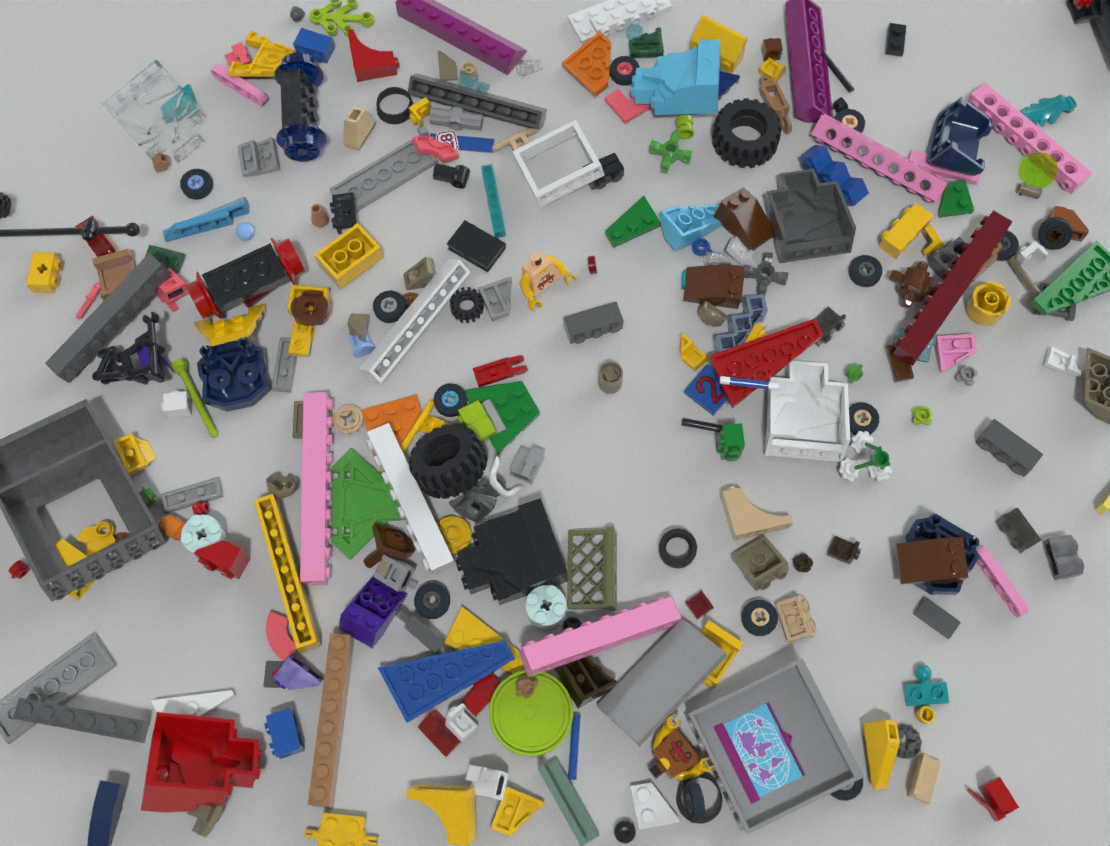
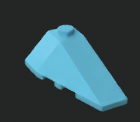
M708 204L705 207L697 208L695 205H689V208L673 206L661 211L660 218L666 241L675 251H678L723 226L714 217L720 204Z

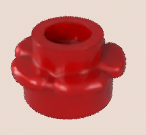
M201 500L192 505L194 515H207L210 512L208 504Z
M21 560L15 562L8 570L11 578H23L28 573V564L23 563Z

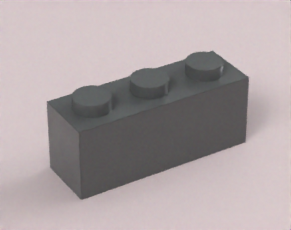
M617 302L563 317V326L570 344H579L589 338H599L606 333H616L623 329L624 322Z
M993 419L975 441L983 450L989 451L998 461L1005 463L1012 468L1014 473L1023 477L1033 469L1043 456V453L996 419Z

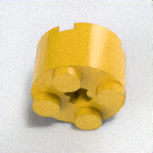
M985 282V284L978 285L966 304L968 318L982 325H994L1008 310L1011 303L1010 295L1006 293V289L1001 284L996 282Z

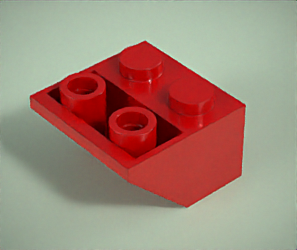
M224 540L194 552V555L199 559L198 562L204 565V568L212 572L217 570L222 576L230 580L233 577L240 579L251 559L242 548Z

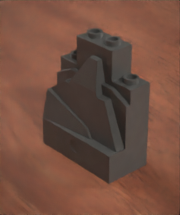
M814 168L779 173L778 190L767 191L765 202L768 217L776 237L774 248L779 262L786 263L851 253L856 225L838 181L820 183Z

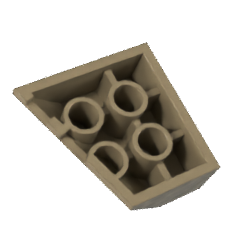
M1087 348L1084 403L1098 419L1110 424V356Z

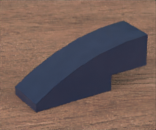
M100 780L91 814L87 846H111L122 811L120 804L126 788L125 785Z

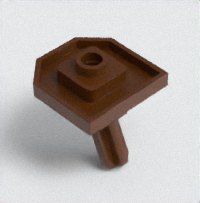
M374 523L372 529L377 550L366 557L363 562L367 568H372L382 560L384 554L405 560L415 552L412 540L401 530Z

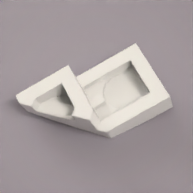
M737 236L731 238L726 251L743 266L750 265L758 268L752 258V255L755 254L752 249L747 250Z
M1053 347L1047 350L1044 366L1069 375L1079 377L1083 375L1082 369L1079 370L1074 361L1076 359L1075 355L1069 357L1068 354Z

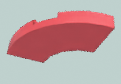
M429 136L412 137V143L419 154L433 155L439 158L442 163L459 158L457 151L446 142L442 143Z
M269 612L266 621L267 640L273 652L285 662L291 654L295 656L297 652L295 642L292 641L288 634L289 621L286 617Z

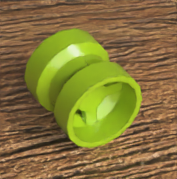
M690 115L677 117L676 131L680 132L679 138L683 140L692 138L694 136L693 118Z

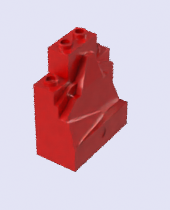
M157 712L151 738L140 811L164 813L193 812L200 805H225L227 796L232 794L233 786L253 788L255 779L259 780L261 766H257V761L260 762L262 749L258 748L259 740L237 738L238 729L234 728L235 720Z

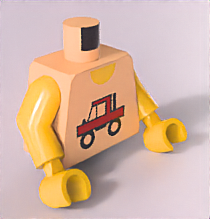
M533 253L530 255V261L522 266V277L519 285L526 299H529V309L536 311L535 303L537 307H542V302L534 299V297L562 278L561 275H563L564 282L571 285L569 283L570 277L577 281V277L568 273L567 268L558 258L551 255L546 256L544 253Z

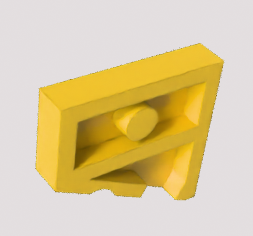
M506 786L503 801H500L490 829L507 836H512L523 823L544 805V802Z

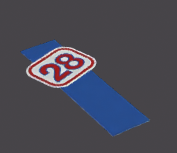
M453 130L441 131L437 134L430 133V137H434L435 140L442 143H448L456 151L493 152L494 139L457 136Z

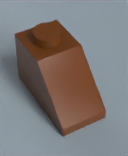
M1055 206L1048 216V219L1051 217L1064 218L1070 223L1073 229L1071 240L1082 242L1089 233V229L1074 210ZM1056 230L1052 231V235L1058 236Z

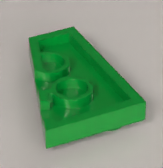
M642 196L605 230V235L612 247L615 248L661 227V222L645 196Z

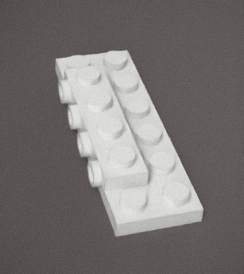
M607 0L567 16V21L581 45H584L598 32L608 36L614 32L622 31L624 28L637 25L639 22L652 19L657 15L672 10V4L669 0Z

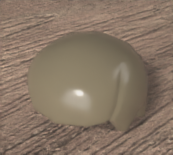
M705 301L699 309L701 320L708 326H721L726 320L727 315L708 301Z
M274 473L266 479L269 493L274 494L276 498L289 497L298 488L297 479L291 477L290 474L287 477H282L280 473Z

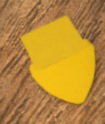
M768 58L759 67L758 73L762 76H769L772 82H778L785 74L786 67Z
M931 224L924 227L925 234L931 242L923 250L924 255L928 256L938 249H943V242Z

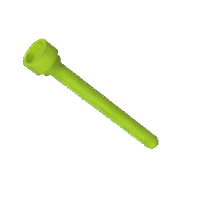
M181 358L173 361L171 367L174 373L180 375L210 436L216 438L218 432L187 373L188 365L185 359Z

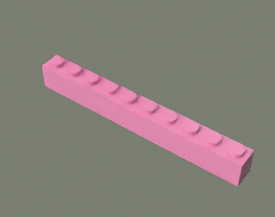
M327 392L304 393L300 582L304 586L328 585V579H331V567H328V559H331L332 553L331 547H328V540L332 538V531L329 528V521L332 520V511L329 509V502H332V491L329 490V483H332V472L329 471V464H332V453H329V446H332L333 439L332 435H329V428L333 427L332 416H329V410H333V400L329 398Z

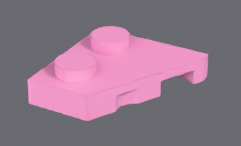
M974 334L935 337L939 373L944 372L977 352Z

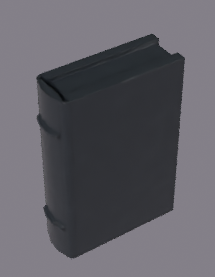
M466 220L462 222L447 242V249L487 273L506 249L505 242Z

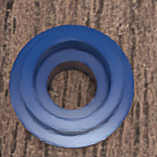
M699 238L694 241L692 250L698 256H705L710 251V244L706 239Z

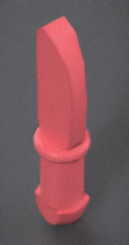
M99 283L94 284L89 294L85 296L86 300L77 312L76 318L80 319L90 303L94 302L95 297L101 290Z

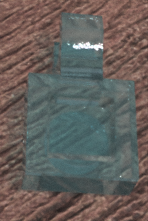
M466 71L460 72L458 85L485 92L488 91L490 84L479 82V76Z

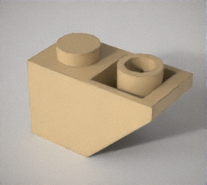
M352 106L345 117V147L359 150L375 124L374 119L366 109Z

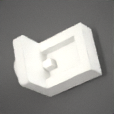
M1034 241L1028 247L1023 246L1016 253L1018 255L1016 261L1021 266L1029 258L1033 257L1038 263H1041L1047 257L1048 252L1042 245Z
M463 703L458 707H452L447 712L445 726L461 742L476 732L478 728L475 722L464 712L466 706Z

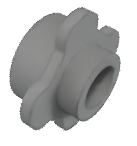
M961 365L959 367L960 372L956 375V380L972 386L974 378L978 375L977 370L971 366Z

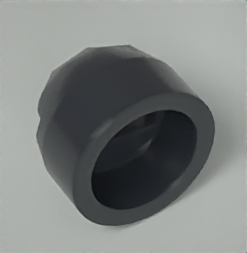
M840 97L833 103V109L838 113L848 109V104Z

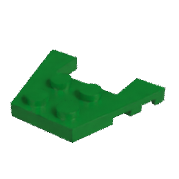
M522 381L465 390L469 404L477 400L480 403L490 400L506 428L505 431L489 438L497 455L501 454L503 449L508 444H511L515 437L540 415V411Z

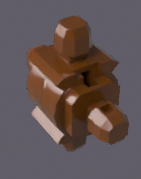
M920 261L916 267H908L904 274L901 271L893 270L889 276L891 281L899 283L896 291L901 292L900 296L903 298L902 305L906 308H910L914 302H922L927 295L933 296L935 294L933 291L935 286H931L934 277H929L930 273L927 271L928 264L924 261Z

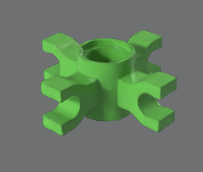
M673 131L671 140L665 142L664 145L654 140L650 143L649 153L662 155V173L668 174L670 164L675 163L677 160L690 164L692 151L679 149L680 132Z

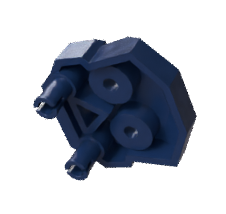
M244 337V339L240 338L238 341L216 346L206 345V348L204 346L200 348L199 352L202 358L197 362L199 378L203 382L202 400L206 405L226 412L254 406L271 390L265 374L268 369L266 355L263 349L253 345L248 338Z
M932 514L928 518L916 519L905 536L906 543L938 538L963 537L968 573L973 569L979 558L976 549L979 545V539L977 537L974 539V535H971L938 514ZM896 554L893 558H894V560L896 561V563H897V565H898V562H897V554ZM963 582L913 585L930 595H957L961 590Z

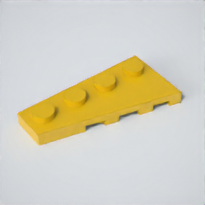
M461 607L444 643L449 647L462 650L504 641V639L464 607ZM507 642L516 659L500 669L514 674L522 671L524 665L519 656L520 651Z

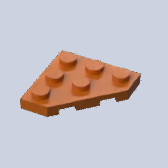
M598 32L562 62V67L595 97L609 86L612 45L611 41L601 32Z
M417 394L362 409L367 432L389 423L399 446L422 412Z

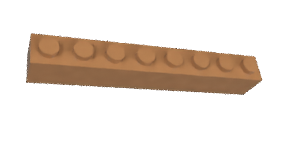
M330 634L308 798V805L312 807L334 808L354 639L351 635Z

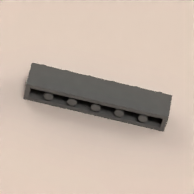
M20 697L13 719L141 743H145L150 724L148 721Z

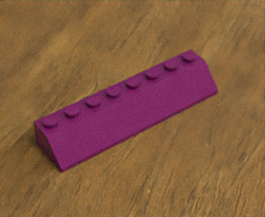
M397 0L395 2L397 14L401 18L506 75L511 73L527 52L526 49L435 0Z
M788 0L785 2V14L787 16L786 27L789 37L795 115L806 123H817L823 114L833 118L828 64L825 56L822 57L820 55L822 52H826L822 9L812 0Z

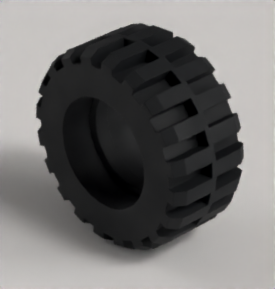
M743 98L741 101L737 99L733 103L729 102L724 108H721L715 119L712 143L713 147L716 148V153L719 156L722 155L721 159L725 162L729 161L732 166L739 165V168H745V166L754 168L757 164L758 166L765 164V161H769L778 148L782 131L779 115H775L776 111L772 107L769 108L767 103H760L757 99L749 100V98ZM747 126L757 130L762 137L756 140H743L737 137L732 130L737 127Z
M445 424L440 428L436 427L432 429V432L424 434L423 438L416 442V447L412 448L408 462L409 470L425 494L438 499L440 497L442 499H449L450 496L457 497L462 492L466 493L471 486L474 487L477 484V480L482 478L483 471L486 470L488 458L486 450L475 432L467 426L461 424H451L449 426ZM453 458L451 461L447 462L446 464H443L448 459Z

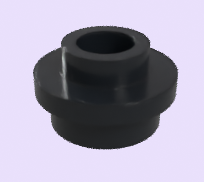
M629 821L619 822L614 829L615 838L621 843L631 842L636 834L634 825ZM622 828H627L629 830L628 836H623L621 834Z

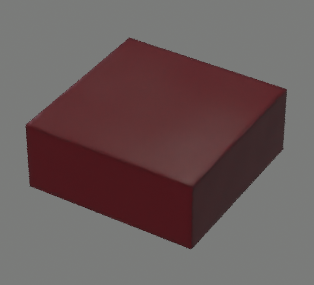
M702 591L685 603L696 620L714 608Z

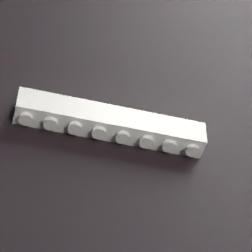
M448 259L360 366L359 370L370 381L383 382L470 274L471 271L460 259Z
M389 423L368 431V439L365 440L369 450H373L376 455L373 458L377 467L381 466L383 470L381 476L384 483H389L391 487L389 493L392 500H397L399 507H397L401 519L405 517L407 522L405 525L409 536L413 535L415 539L413 545L416 552H421L424 558L421 562L425 571L429 570L431 575H434L452 567L454 560L423 494L409 470V465Z

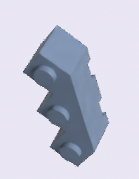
M764 294L745 296L743 303L744 314L730 317L728 324L730 334L716 335L714 342L716 354L744 344L755 323L764 322L768 311Z

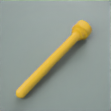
M433 400L428 401L400 445L403 454L435 406Z

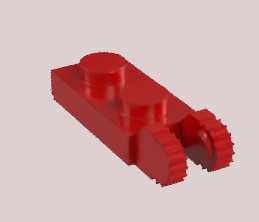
M523 355L507 357L473 368L478 387L527 372L528 368L525 365L516 368L511 366L522 363L524 361Z

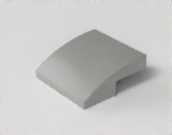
M272 137L258 143L251 140L238 145L241 171L244 177L268 174L280 170L276 142Z

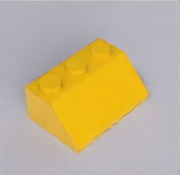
M702 15L690 40L689 50L698 47L699 40H720V68L733 74L743 61L747 38Z

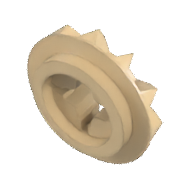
M344 405L338 408L333 415L335 428L342 434L358 432V429L363 426L364 418L362 411L354 405ZM349 416H351L354 422H348V424H346L344 419L349 418Z

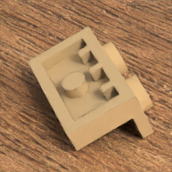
M795 596L776 603L789 643L816 636L815 631L817 627L814 620L810 619L808 613L810 606L806 599L801 596Z

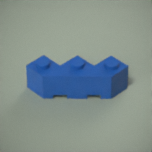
M814 145L800 156L803 168L805 170L814 168L820 183L838 181L847 205L855 206L869 194L863 178L851 177L844 162L832 161L826 146Z

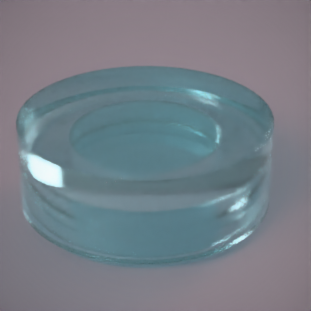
M637 24L630 25L626 31L627 39L632 42L640 41L643 38V28Z

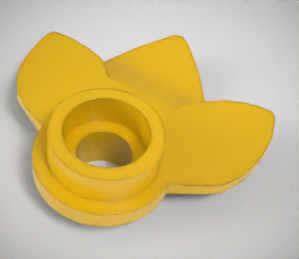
M101 521L96 526L84 528L78 535L77 540L88 543L87 556H90L96 552L100 553V550L116 542L113 536L115 529L110 522ZM104 529H108L105 534H102Z

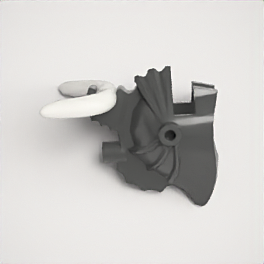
M495 457L489 471L490 483L485 478H482L480 482L477 481L474 487L471 486L469 491L466 493L462 492L461 497L450 501L449 505L462 517L480 525L486 520L485 516L493 511L497 502V496L504 498L513 497L523 486L517 485L509 491L504 489L506 485L500 478L496 479L499 458Z

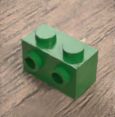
M742 423L723 424L718 436V442H716L717 454L720 453L721 460L736 461L740 459L745 447Z

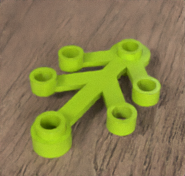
M330 0L331 3L324 8L314 9L309 13L310 21L315 25H322L330 36L335 35L337 29L334 24H329L326 20H332L344 32L345 36H348L346 30H351L353 27L349 24L346 25L343 21L361 22L362 26L366 28L372 27L375 23L373 14L367 11L363 12L362 15L345 14L351 9L357 8V0H347L346 5L334 13H329L334 8L341 6L340 0Z

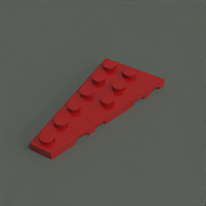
M814 318L711 355L709 359L719 381L720 376L768 381L821 339L823 333ZM721 384L732 409L758 389Z

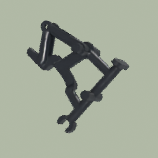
M151 312V319L149 316L143 315V322L147 324L148 331L136 338L135 343L126 350L121 351L119 348L111 346L98 351L97 357L102 358L97 371L92 374V379L95 381L100 380L104 385L109 384V382L126 380L144 385L149 382V379L159 383L165 382V377L158 374L157 352L161 354L165 352V347L156 343L155 323H158L159 315ZM143 345L148 347L150 364L134 369L130 356L141 350Z

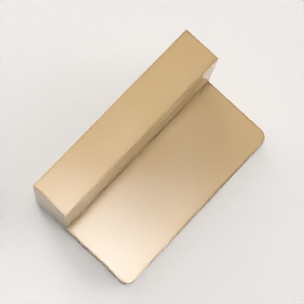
M926 753L918 755L908 797L927 804L931 803L940 761L929 758Z

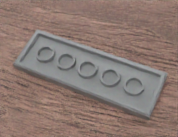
M412 140L329 189L332 195L353 192L356 212L430 169L438 161L433 155L419 154Z
M94 633L0 700V734L7 744H11L38 724L13 719L19 697L64 705L116 667V664Z

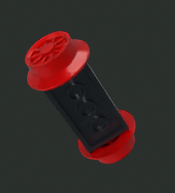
M270 238L274 249L271 243L202 274V277L197 271L196 281L187 284L186 288L201 317L204 319L214 314L219 319H222L219 310L222 313L289 282L288 277L292 284L295 285V276L304 273L305 270L290 239L288 238L278 243L273 238Z

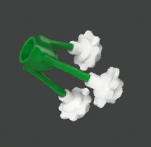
M858 431L852 437L851 447L855 448L856 453L862 452L865 454L869 449H873L875 452L870 455V461L857 465L856 461H852L849 458L841 461L839 472L843 479H848L850 482L854 481V479L858 478L859 469L868 467L872 479L876 478L878 482L882 479H889L888 474L892 473L889 455L887 452L882 451L881 446L877 447L871 443L874 439L869 435V432Z

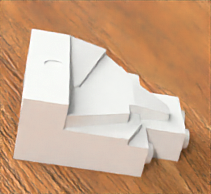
M790 362L786 372L787 378L772 377L769 381L779 383L778 390L768 389L765 455L834 462L843 461L850 443L848 383L828 382V364Z

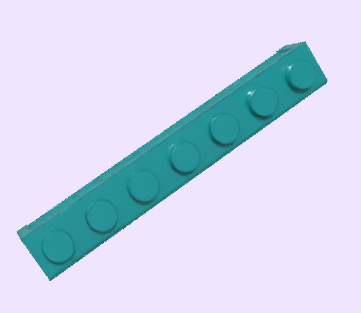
M492 164L483 165L481 169L494 237H505V226Z

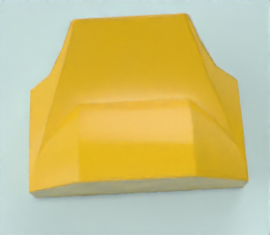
M132 433L114 441L129 476L148 467V464L156 458L149 441L138 439Z

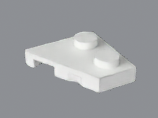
M652 782L630 786L639 830L680 822Z

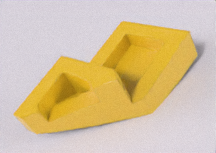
M682 333L680 334L681 360L693 371H696L708 361V356L694 346V341Z

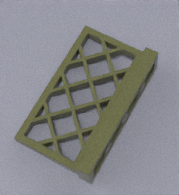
M606 527V529L568 531V610H617V532L615 527ZM596 535H603V542L598 547L591 542ZM573 536H582L585 541L577 548L573 544ZM590 543L595 550L587 557L581 550ZM599 552L603 556V561L597 567L591 559ZM580 553L585 560L577 567L573 563V558ZM589 562L595 570L587 577L581 569ZM599 571L603 575V581L596 586L590 579ZM579 572L586 579L577 587L573 583V577ZM589 581L595 589L586 596L580 589ZM579 591L585 599L580 604H572V597ZM599 591L603 595V604H594L590 598Z

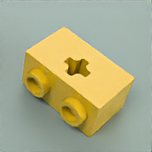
M33 252L26 282L28 288L33 293L55 294L56 287L59 285L58 276L59 271L62 270V261L55 253Z

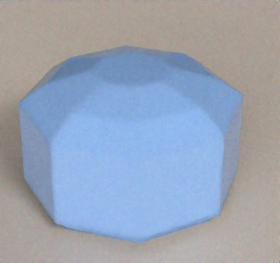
M248 222L240 223L236 227V234L242 241L251 240L255 236L254 228Z

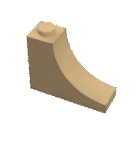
M731 486L722 491L720 498L733 541L788 529L793 524L791 515L775 516L756 508L747 499L742 487L736 488Z

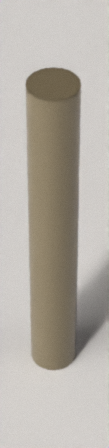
M1014 257L1010 258L1008 263L1032 294L1037 297L1041 291Z

